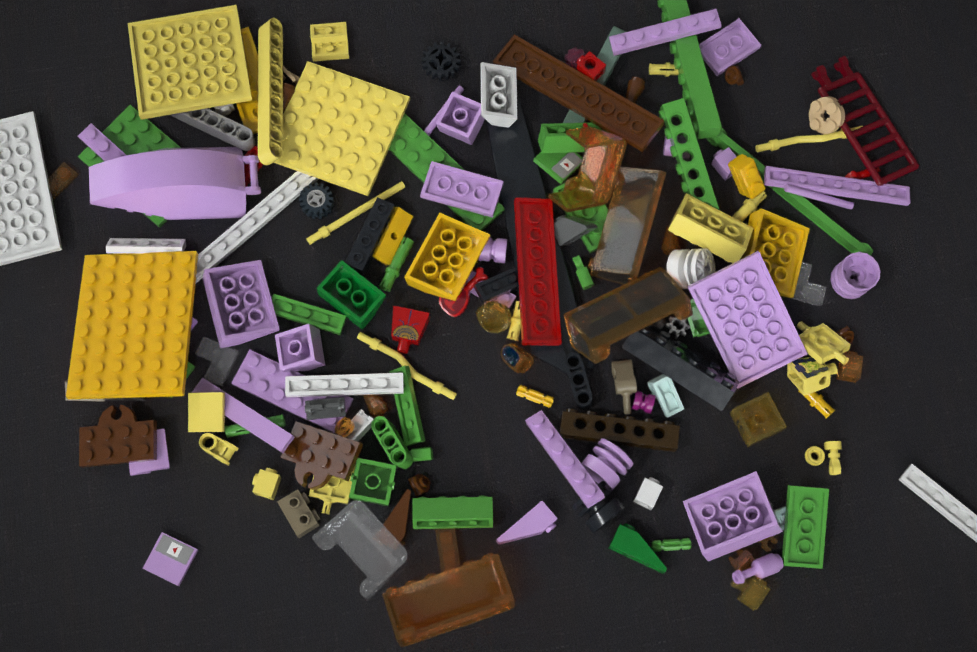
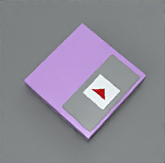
M162 532L142 569L180 586L198 549Z

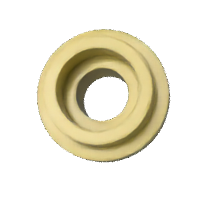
M812 446L805 452V460L812 466L820 465L825 459L824 451L820 447ZM812 453L817 455L816 460L811 457Z

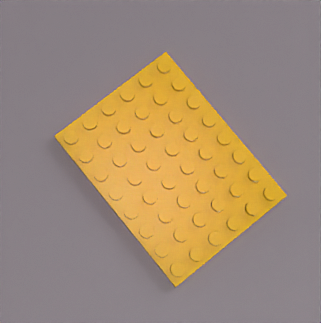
M197 251L85 255L66 391L68 399L184 396L198 263Z

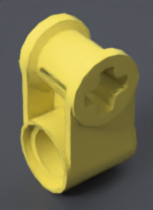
M205 433L199 439V445L206 453L228 466L232 455L239 449L211 433ZM207 439H214L213 446L206 448L204 445Z

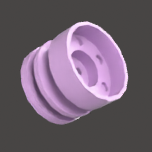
M851 253L836 265L831 272L830 281L832 288L843 298H859L877 284L880 279V268L876 260L867 253Z
M601 438L598 442L599 447L595 446L593 448L597 457L588 454L581 464L595 482L599 484L604 481L607 484L604 488L613 491L620 482L616 472L625 475L627 473L626 469H630L633 466V462L621 448Z

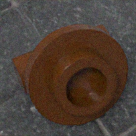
M730 66L725 73L726 82L731 85L737 84L738 86L744 84L739 67Z
M848 326L836 332L849 344L852 343L854 333Z
M417 474L408 479L416 497L422 496L430 489V481L425 475Z

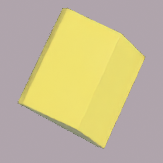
M225 392L188 393V432H225Z

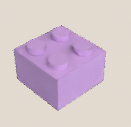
M451 92L436 122L437 128L444 134L472 145L485 120L481 116V103Z

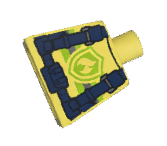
M812 357L799 358L787 364V377L804 396L829 387L831 375L837 374L835 363L820 364Z

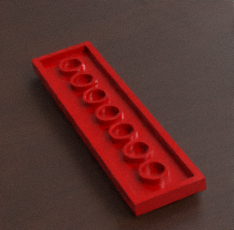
M515 198L514 211L522 345L560 346L562 341L552 199Z

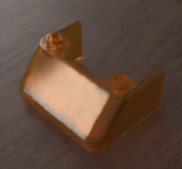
M592 127L567 130L566 134L586 150L578 176L569 178L565 182L563 191L551 193L548 197L566 212L606 204L613 192L627 146L626 140L619 135Z

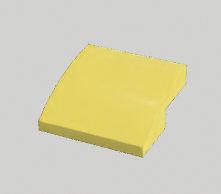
M346 22L310 25L313 62L349 59Z

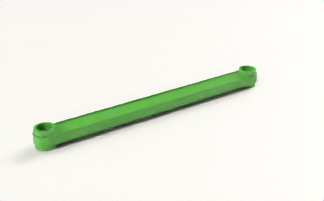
M721 128L719 136L706 138L711 145L719 146L722 150L729 147L736 156L743 154L754 159L764 182V169L766 166L729 138L723 128ZM768 186L849 252H862L870 256L872 255L873 249L868 244L860 243L803 196L785 192L784 188Z

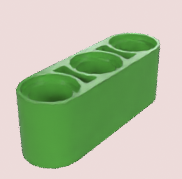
M376 417L372 421L371 427L390 461L401 469L409 468L413 463V457L395 426L385 417ZM386 423L385 428L380 431L381 426ZM395 439V443L389 446L390 441ZM404 455L403 461L399 462L400 456Z

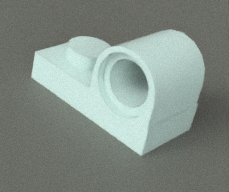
M662 374L647 382L651 393L656 395L655 398L658 399L665 417L668 418L684 410L671 378Z

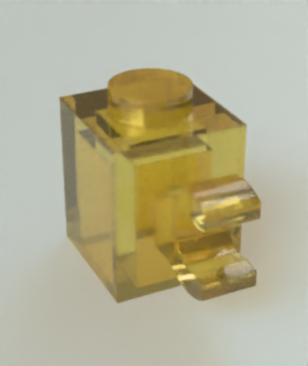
M754 577L749 579L747 583L746 579L742 584H736L733 581L730 583L733 588L742 591L737 599L753 611L759 608L770 591V588L766 586L767 583L758 577L756 579Z

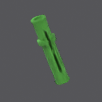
M403 237L391 264L386 268L385 276L379 285L382 290L390 292L395 279L399 277V271L414 244V241L410 238Z
M283 414L267 417L268 420L279 427L285 426ZM238 424L225 426L227 438L251 433Z

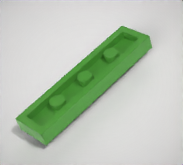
M273 294L272 297L276 316L305 325L311 324L318 329L341 335L347 319L345 315Z
M402 366L389 371V373H403L404 394H394L404 443L406 446H412L423 442L425 437L409 366Z

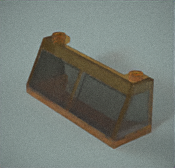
M620 167L619 173L615 172L612 183L616 185L595 258H590L588 268L591 269V276L634 287L666 176L665 171Z
M659 267L563 315L571 347L597 364L609 356L611 344L673 313L679 320H684L692 316L693 313L690 298L665 269Z

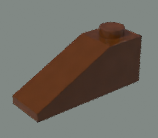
M409 489L406 490L373 538L375 542L393 554L396 551L400 552L406 544L404 539L406 538L412 495Z

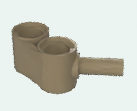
M632 360L612 361L611 368L613 378H615L616 394L623 396L624 414H631L630 395L637 392Z

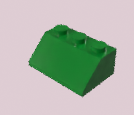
M342 260L317 287L318 295L362 330L375 316L386 297V294Z

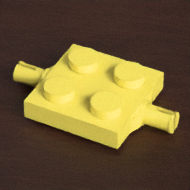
M803 321L797 324V328L803 332L799 337L806 352L817 362L823 364L831 359H837L845 365L849 361V358L843 355V353L850 349L851 344L827 325L822 323L815 327H808Z
M332 476L329 482L322 488L310 489L309 497L324 501L321 513L330 515L332 503L349 504L352 481H350L351 476L349 481Z

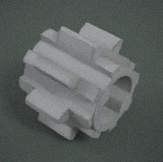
M680 314L677 315V318L670 316V323L665 325L666 328L670 329L668 334L675 335V339L679 335L685 337V330L690 328L686 324L687 318H680ZM678 323L682 329L676 330V326H673V324Z

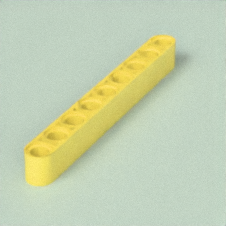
M271 18L259 27L258 158L262 164L267 166L283 156V27L276 18Z

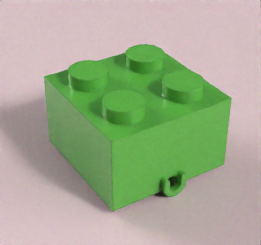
M358 458L355 471L351 475L350 481H352L349 498L389 506L391 492L394 490L397 466Z

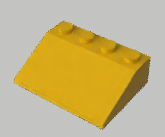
M761 208L750 214L748 225L754 229L747 249L740 260L759 251L779 295L794 298L810 228Z
M439 213L404 277L407 284L424 293L456 301L488 242L490 234Z

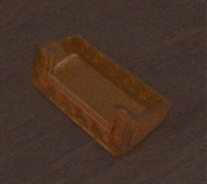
M493 553L484 555L478 561H466L463 563V566L455 568V566L446 568L443 573L437 575L436 573L428 574L424 577L425 579L420 581H408L405 583L406 586L388 588L386 593L382 594L396 640L400 647L415 644L506 612L515 607L514 597L499 554L494 555Z

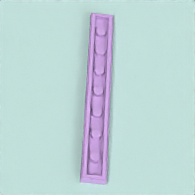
M766 166L764 169V185L785 188L788 184L821 194L905 206L910 204L909 186L888 183L878 186L874 181Z

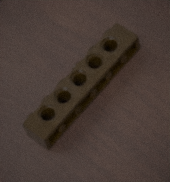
M566 409L561 415L559 434L562 438L599 442L602 438L615 445L675 452L678 449L680 426L675 425L671 421H664L662 424L655 423L653 419L639 421L631 416H625L623 419L617 418V415L614 414L599 416L596 412L587 411L586 414L578 413V410ZM583 421L586 427L579 429L576 427L575 422ZM595 424H603L605 430L602 432L597 431ZM622 426L624 433H616L614 427ZM634 429H642L643 436H636ZM653 431H660L663 434V438H655Z

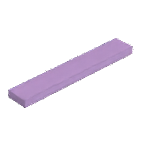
M202 378L192 393L224 391ZM225 392V416L281 453H284L294 439V436Z

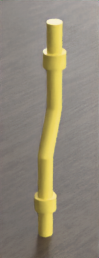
M858 126V127H854V128H850V129H851V131H854V130H856V129H858V128H861V127H863V126ZM840 129V131L830 134L795 136L782 140L773 139L769 140L768 143L756 145L755 149L757 153L767 150L775 151L779 150L780 147L797 143L825 142L838 138L847 139L842 129Z
M362 332L358 334L357 339L370 345L369 347L377 351L378 349L391 356L401 366H409L413 379L430 387L438 395L441 393L452 400L455 399L457 393L444 387L443 383L435 382L418 373L401 353L381 343V340L375 337L371 338Z

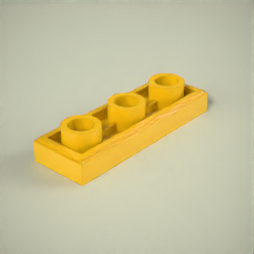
M395 207L372 257L386 266L391 264L413 218L412 215L400 207Z

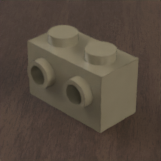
M296 490L277 501L298 538L320 526L317 522L320 520V517L315 509L310 510L308 506L310 500L305 492L301 494L299 490Z

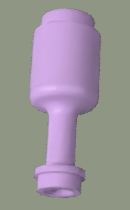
M770 553L753 560L752 568L744 571L736 570L732 573V578L736 584H742L746 578L754 575L759 579H763L778 573L783 568V560L780 555Z

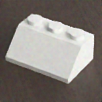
M482 62L481 116L491 125L509 128L517 120L516 68Z

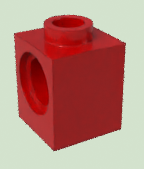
M590 51L585 56L582 55L576 62V70L595 81L605 73L606 64ZM590 65V66H592V67H594V68H593V69H588V68H586V66Z

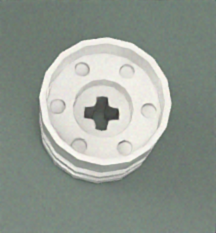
M707 248L673 250L668 257L667 276L671 286L675 289H688L687 286L715 273L714 257Z

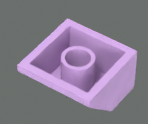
M306 324L275 334L280 371H309L325 366L320 330L311 324Z

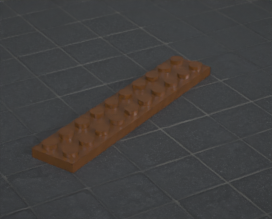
M515 34L493 60V64L516 68L517 79L641 152L646 149L664 125L663 119Z

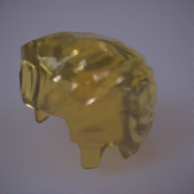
M488 301L476 311L480 326L491 333L505 331L512 319L508 306L499 301Z

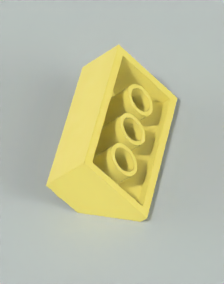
M687 193L668 228L675 235L690 241L692 244L707 248L711 253L732 264L739 261L746 251L754 229Z

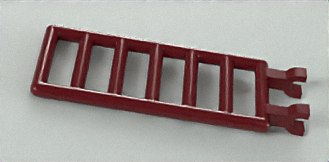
M847 57L839 58V62L833 65L843 76V78L833 82L827 76L824 65L818 66L816 68L817 71L811 75L821 85L818 88V93L821 97L829 96L828 91L856 80L861 89L838 98L837 102L839 105H843L866 95L871 103L846 114L844 123L840 128L876 185L882 186L919 168L918 162L861 73H853L849 67ZM874 110L880 117L879 120L854 131H851L846 123ZM884 125L890 133L864 146H861L856 137ZM892 141H895L900 150L873 162L870 161L866 154ZM905 156L910 165L882 178L875 169Z

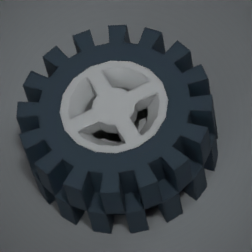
M312 183L308 184L309 188L305 186L303 188L304 192L301 191V197H299L302 211L304 214L306 213V216H312V219H316V217L322 219L321 216L323 215L327 217V213H331L332 208H334L332 192L329 187H325L322 183L321 186L318 183H315V186H312Z

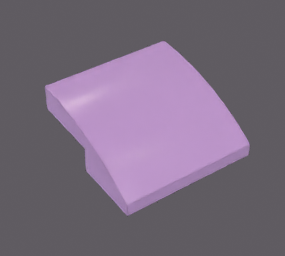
M165 429L157 430V460L129 463L130 476L170 468Z

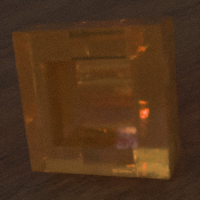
M736 550L739 555L737 559L729 557V561L735 570L744 571L752 568L751 564L754 558L747 550Z

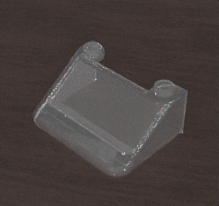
M361 501L350 502L312 536L315 544L322 550H330L338 544L367 576L360 585V593L366 601L407 560L406 549Z

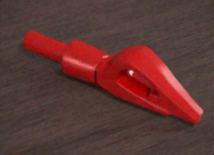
M879 167L875 168L877 172H880ZM865 169L860 172L851 171L845 177L863 179L870 177V174Z

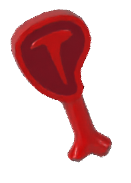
M482 267L476 268L475 276L464 285L456 301L439 297V304L448 315L457 317L465 311L470 300V291L474 288V285L482 280L489 279L484 274V269Z

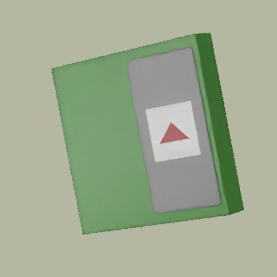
M540 152L533 162L558 183L562 184L584 164L585 160L576 152Z

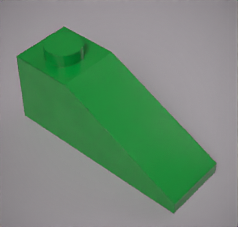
M625 523L624 525H619L609 549L662 574L665 573L667 570L666 566L640 534L634 531L635 528Z

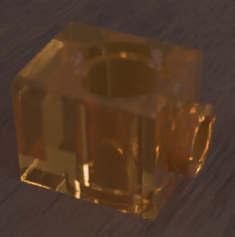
M848 351L843 353V355L849 358V361L845 365L841 362L838 363L837 379L856 383L861 379L863 356H859L856 352Z

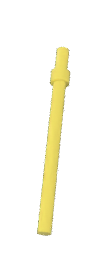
M402 181L328 226H322L318 229V232L306 238L307 242L311 245L321 238L328 237L332 231L371 209L377 197L386 200L404 189V183Z

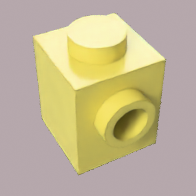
M266 468V470L260 469L259 473H256L253 478L252 485H254L252 492L255 495L274 500L281 481L280 475L277 474L278 471L271 468Z

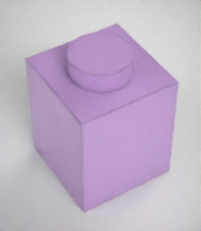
M729 147L724 151L721 149L716 152L711 164L725 181L732 176L728 163L737 157Z

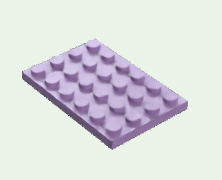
M759 251L687 286L729 373L736 376L739 381L737 389L807 355L806 349Z

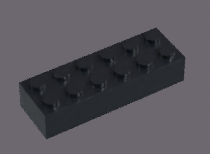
M640 320L622 346L623 349L721 411L739 384L736 376L723 372L716 363H709L700 353L690 351L684 343L674 341L667 332H660L647 320Z

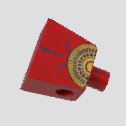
M393 306L392 340L399 342L398 352L407 354L410 344H420L430 320L428 312Z

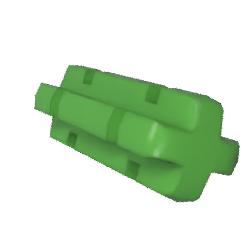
M690 538L652 541V550L654 552L680 550V548L687 550L691 548Z

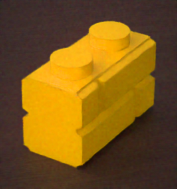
M741 154L728 163L740 194L754 199L765 190L754 159Z

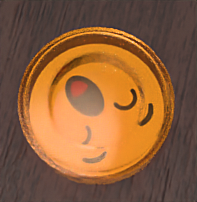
M347 417L342 418L335 426V433L342 437H348L354 430V422Z

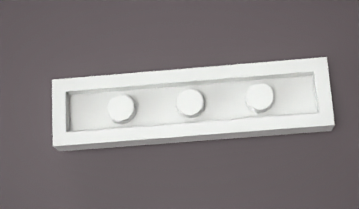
M110 238L106 245V253L179 252L185 250L186 239Z

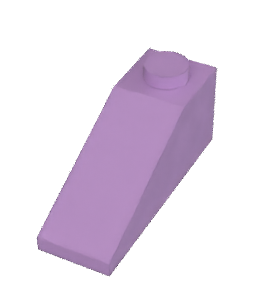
M541 501L503 533L496 542L503 544L540 535L545 531L549 533L557 526L555 522L558 518Z

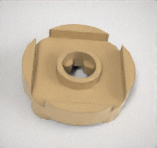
M827 96L811 103L809 120L812 130H816L821 134H830L836 132L843 125L845 111L843 106L839 105L836 98ZM825 111L830 115L827 119L824 117Z

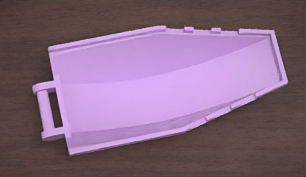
M237 147L163 148L111 159L89 167L90 204L112 209H125L127 212L132 213L133 211L145 213L147 216H160L167 220L242 218L246 215V195L261 193L257 170L259 158L255 155L243 156L242 149ZM244 164H250L251 187H245Z

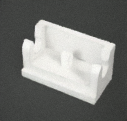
M361 409L350 421L354 424V428L345 438L358 442L371 428V423L374 419L367 416Z

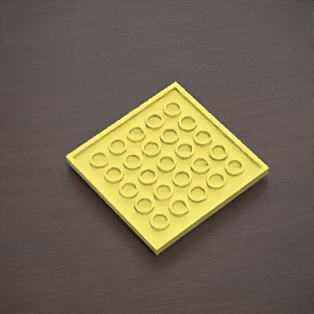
M237 5L128 23L138 111L141 120L252 100Z
M307 61L294 90L295 92L283 114V156L273 163L369 196L409 104L410 97Z

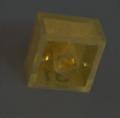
M769 392L735 407L730 412L747 447L778 434L787 427Z

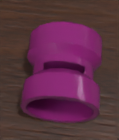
M637 390L632 409H641L645 413L651 414L656 395H645Z

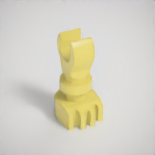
M824 442V449L830 450L828 458H830L829 474H841V465L838 459L840 458V453H838V450H842V442Z

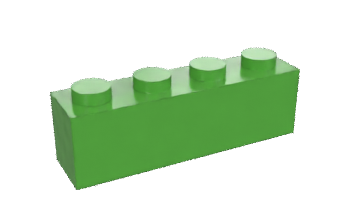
M592 122L587 123L607 151H613L617 137ZM583 123L541 124L538 138L541 152H585Z
M441 496L438 498H413V529L493 528L492 497L459 496L457 498H448Z

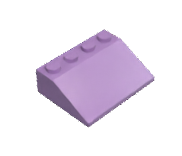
M261 260L204 269L202 279L220 348L240 345L279 331Z
M757 471L683 501L700 550L707 561L783 532Z

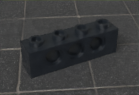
M378 197L345 262L363 277L374 258L372 255L395 210L394 204Z

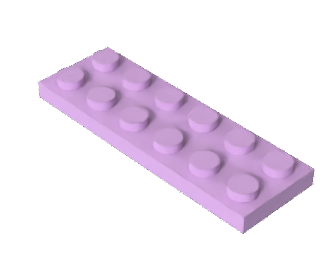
M250 349L231 383L307 420L305 401L345 397L346 413L353 402V398L347 395L286 397L285 377L305 375L296 371L282 372L280 371L279 363ZM344 417L307 421L336 434Z

